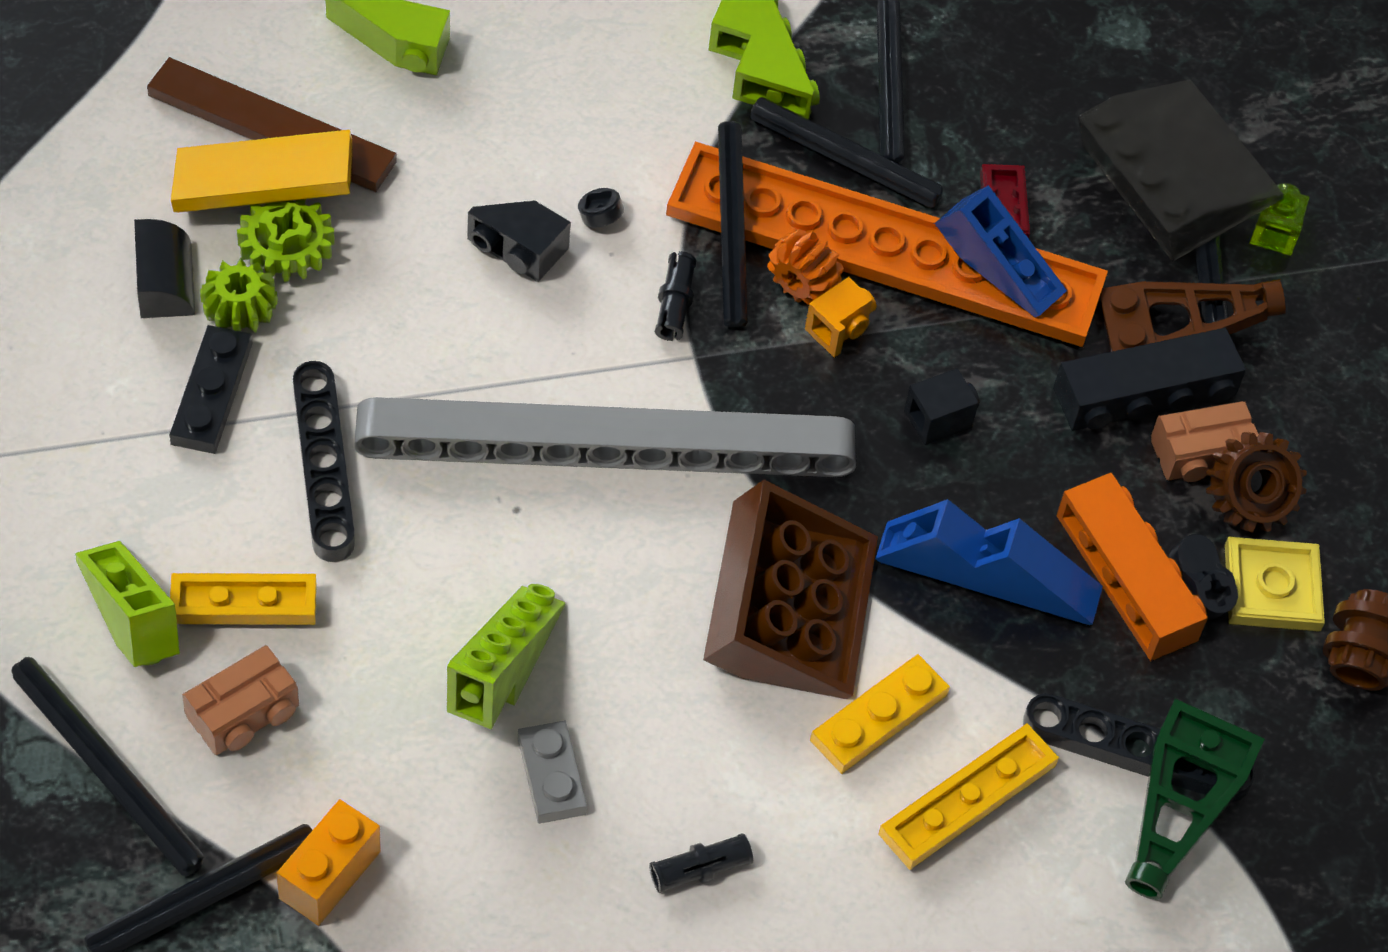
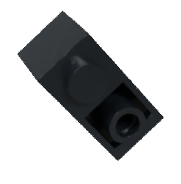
M535 200L475 206L468 212L467 239L479 250L489 252L506 262L515 272L526 274L539 282L569 249L571 222Z

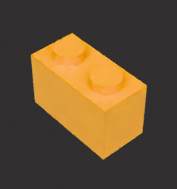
M339 799L277 871L279 899L319 926L381 852L380 825Z

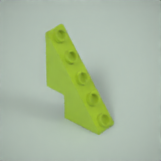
M721 0L711 23L708 50L740 60L735 72L732 99L754 105L760 97H764L809 120L811 107L818 105L820 101L818 86L814 80H809L807 76L803 52L800 48L796 49L792 42L791 26L786 17H781L778 10V0Z
M530 584L528 588L521 586L450 660L447 666L448 713L492 730L505 702L515 706L565 606V602L554 598L555 592L551 588L541 584Z

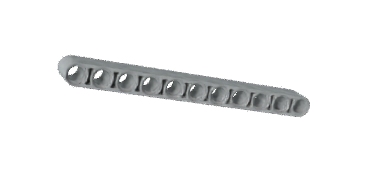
M382 397L362 400L357 407L354 447L360 455L374 459L842 477L850 474L856 468L854 423L849 419L837 416Z

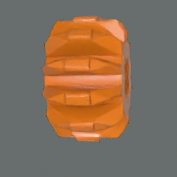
M801 229L789 233L785 238L782 237L773 246V250L769 253L770 261L767 264L769 271L775 275L773 281L782 286L783 293L788 292L797 303L804 301L808 305L842 281L841 274L844 271L842 264L837 261L839 254L830 250L828 241L822 242L813 231L807 234Z

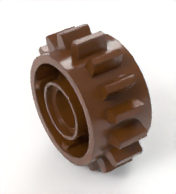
M1243 432L1241 442L1227 439L1225 441L1227 449L1222 453L1215 452L1213 454L1216 462L1213 469H1207L1206 474L1211 477V486L1206 488V493L1213 495L1216 500L1212 509L1221 513L1226 512L1225 523L1236 526L1240 522V529L1253 532L1256 526L1258 530L1271 531L1272 522L1282 525L1288 523L1286 515L1291 511H1299L1300 507L1297 502L1300 495L1306 494L1307 489L1302 487V477L1307 475V471L1300 469L1297 463L1301 457L1300 453L1288 452L1289 441L1279 438L1273 441V434L1260 432L1256 437L1255 433ZM1259 471L1262 476V484L1259 490L1254 493L1251 488V479Z

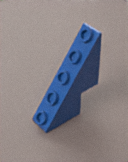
M948 499L888 521L875 558L880 563L1087 625L1093 624L1103 588L1099 582L1020 518L986 530Z

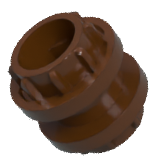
M1371 589L1359 590L1356 593L1350 594L1348 600L1337 604L1333 615V622L1341 631H1334L1327 635L1323 645V653L1328 658V663L1331 665L1330 672L1335 678L1355 688L1376 691L1388 687V593Z

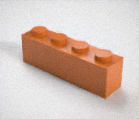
M1111 472L1064 491L1056 515L1099 583L1103 586V589L1149 660H1155L1197 642L1208 619L1205 606L1197 595H1192L1182 579L1178 564L1172 558H1168L1159 545L1154 528L1148 522H1144L1135 509L1133 498L1128 489L1120 486Z

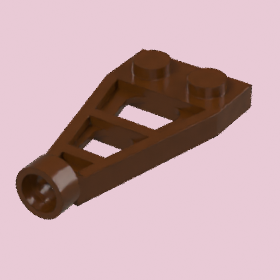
M1280 279L1254 285L1141 281L1102 288L1099 297L1111 352L1225 327L1230 335L1266 321L1268 317L1286 313L1285 297ZM1217 300L1229 301L1232 304L1234 313L1231 317L1212 323L1201 321L1198 309L1200 302ZM1262 300L1263 303L1257 306L1256 301ZM1158 304L1180 305L1188 311L1190 322L1182 330L1165 336L1158 335L1153 331L1149 310Z

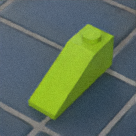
M325 0L327 19L391 64L412 72H422L437 76L450 40V10L405 0Z
M121 541L75 553L76 562L116 646L134 667L154 665L164 658L180 654L174 602Z

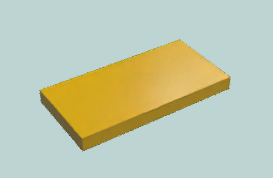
M340 130L177 148L171 193L173 211L179 213L350 194L353 146L351 131Z

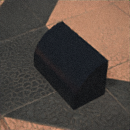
M135 219L136 275L140 317L158 318L195 315L190 237L182 228L167 221Z

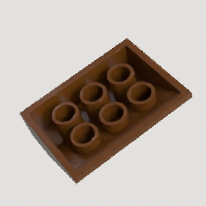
M762 480L735 499L732 505L703 660L742 679L842 699L851 698L854 692L878 536L766 480Z

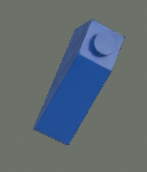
M989 185L962 199L934 223L964 262L1033 317L1040 316L1067 291Z

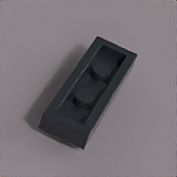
M207 325L169 434L170 445L216 454L253 344L251 333Z

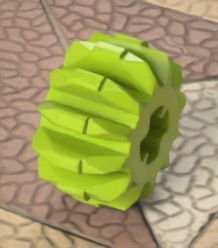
M242 258L234 266H230L222 260L219 267L220 271L208 270L206 283L202 284L200 289L203 312L207 321H215V325L221 328L232 327L235 331H241L242 328L248 327L255 333L259 327V322L270 323L273 316L272 310L276 309L278 304V294L275 291V281L271 273H263V268L259 262L247 267Z

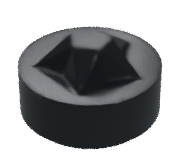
M610 188L592 190L585 194L578 203L581 219L589 227L596 228L610 225L617 221L624 211L619 193Z

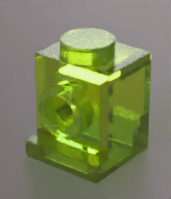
M1283 183L1277 186L1268 184L1259 208L1250 244L1291 256L1302 229L1309 196L1300 194V190L1292 184ZM1265 226L1287 231L1288 235L1265 229Z

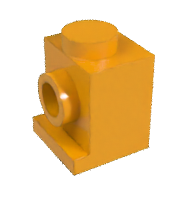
M847 277L809 303L805 330L835 358L841 354L842 345L848 338L856 339L867 329L870 322L869 315L877 307L876 301L868 290L860 288L850 277Z

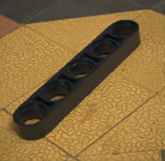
M308 361L302 363L294 371L293 390L312 547L320 559L327 562H339L345 560L353 552L355 537L335 379L332 369L327 364L320 361ZM309 377H319L327 383L324 388L318 391H309L301 386L302 382ZM316 414H323L331 419V423L322 429L311 428L306 424V421L309 417ZM321 452H328L336 458L334 464L325 468L315 466L310 460L314 455ZM324 491H333L341 496L340 502L331 507L318 504L315 498ZM330 530H338L346 536V540L338 546L325 545L320 538L322 534Z
M1046 693L1037 695L1030 700L1023 717V725L1028 723L1048 745L1149 777L1153 746L1161 730L1160 728ZM1040 709L1050 710L1057 716L1059 723L1053 727H1043L1035 721L1033 713ZM1084 724H1095L1103 730L1105 738L1099 742H1090L1081 735L1079 727ZM1133 738L1141 739L1149 745L1151 753L1144 757L1135 756L1127 750L1126 741ZM1174 765L1171 784L1207 795L1216 784L1217 777L1215 773L1199 766L1194 771L1185 772ZM1252 767L1243 788L1231 802L1239 801L1247 795L1255 779L1254 767Z

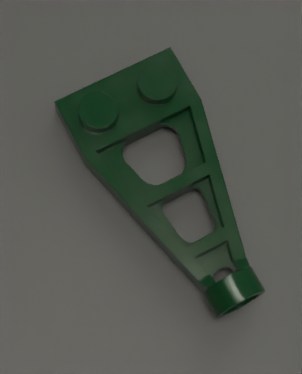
M1174 699L1153 746L1136 859L1125 880L1128 888L1149 899L1158 900L1162 898L1169 882V877L1243 788L1265 740L1264 738L1178 699ZM1181 758L1216 774V784L1199 801L1181 795L1172 788L1171 780L1174 764ZM1164 805L1192 817V823L1178 842H1174L1156 833V824L1160 810ZM1147 862H1154V863L1158 864L1159 867H1160V869H1159L1158 867L1154 866V865H1151V864L1147 863Z

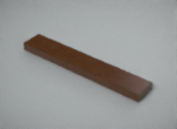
M171 57L165 61L147 85L148 96L251 140L341 130ZM351 134L353 141L351 182L377 192L397 163V154Z

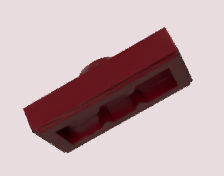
M982 164L980 170L981 189L988 185L1029 239L1030 225L1025 166Z

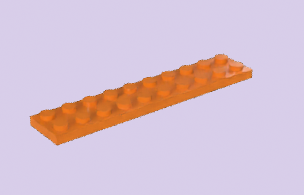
M695 141L668 201L666 216L721 233L718 148ZM742 156L745 241L773 249V246L782 237L785 238L789 233H793L797 229H801L807 234L813 231L822 242L828 241V247L831 251L839 254L837 261L842 264L843 272L1083 347L1105 283L1107 270L1037 249L1067 291L1040 316L1035 318L957 255L934 224L940 218Z

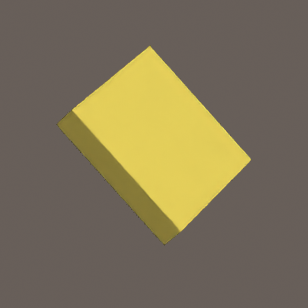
M1240 537L1227 538L1225 543L1226 568L1233 573L1238 590L1237 603L1228 612L1229 624L1309 631L1322 630L1325 620L1319 544Z

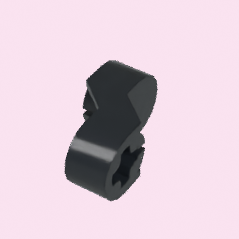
M1191 534L1171 549L1169 558H1172L1178 564L1182 579L1192 595H1197L1203 602L1206 616L1208 617L1207 620H1215L1223 616L1236 605L1238 590L1233 573L1221 564L1217 549L1210 539L1200 534Z

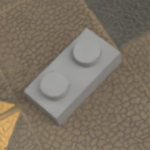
M566 720L518 729V742L538 824L586 815L587 804Z

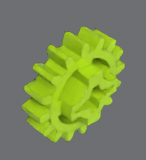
M306 199L265 203L266 205L263 207L254 204L250 205V215H241V228L237 229L238 246H240L242 260L250 259V266L259 262L260 266L265 268V273H271L272 277L275 273H282L284 282H289L291 273L297 272L302 279L307 278V268L311 267L320 271L322 269V258L330 259L332 256V245L335 244L334 228L331 226L330 214H322L319 202L310 206L306 205Z

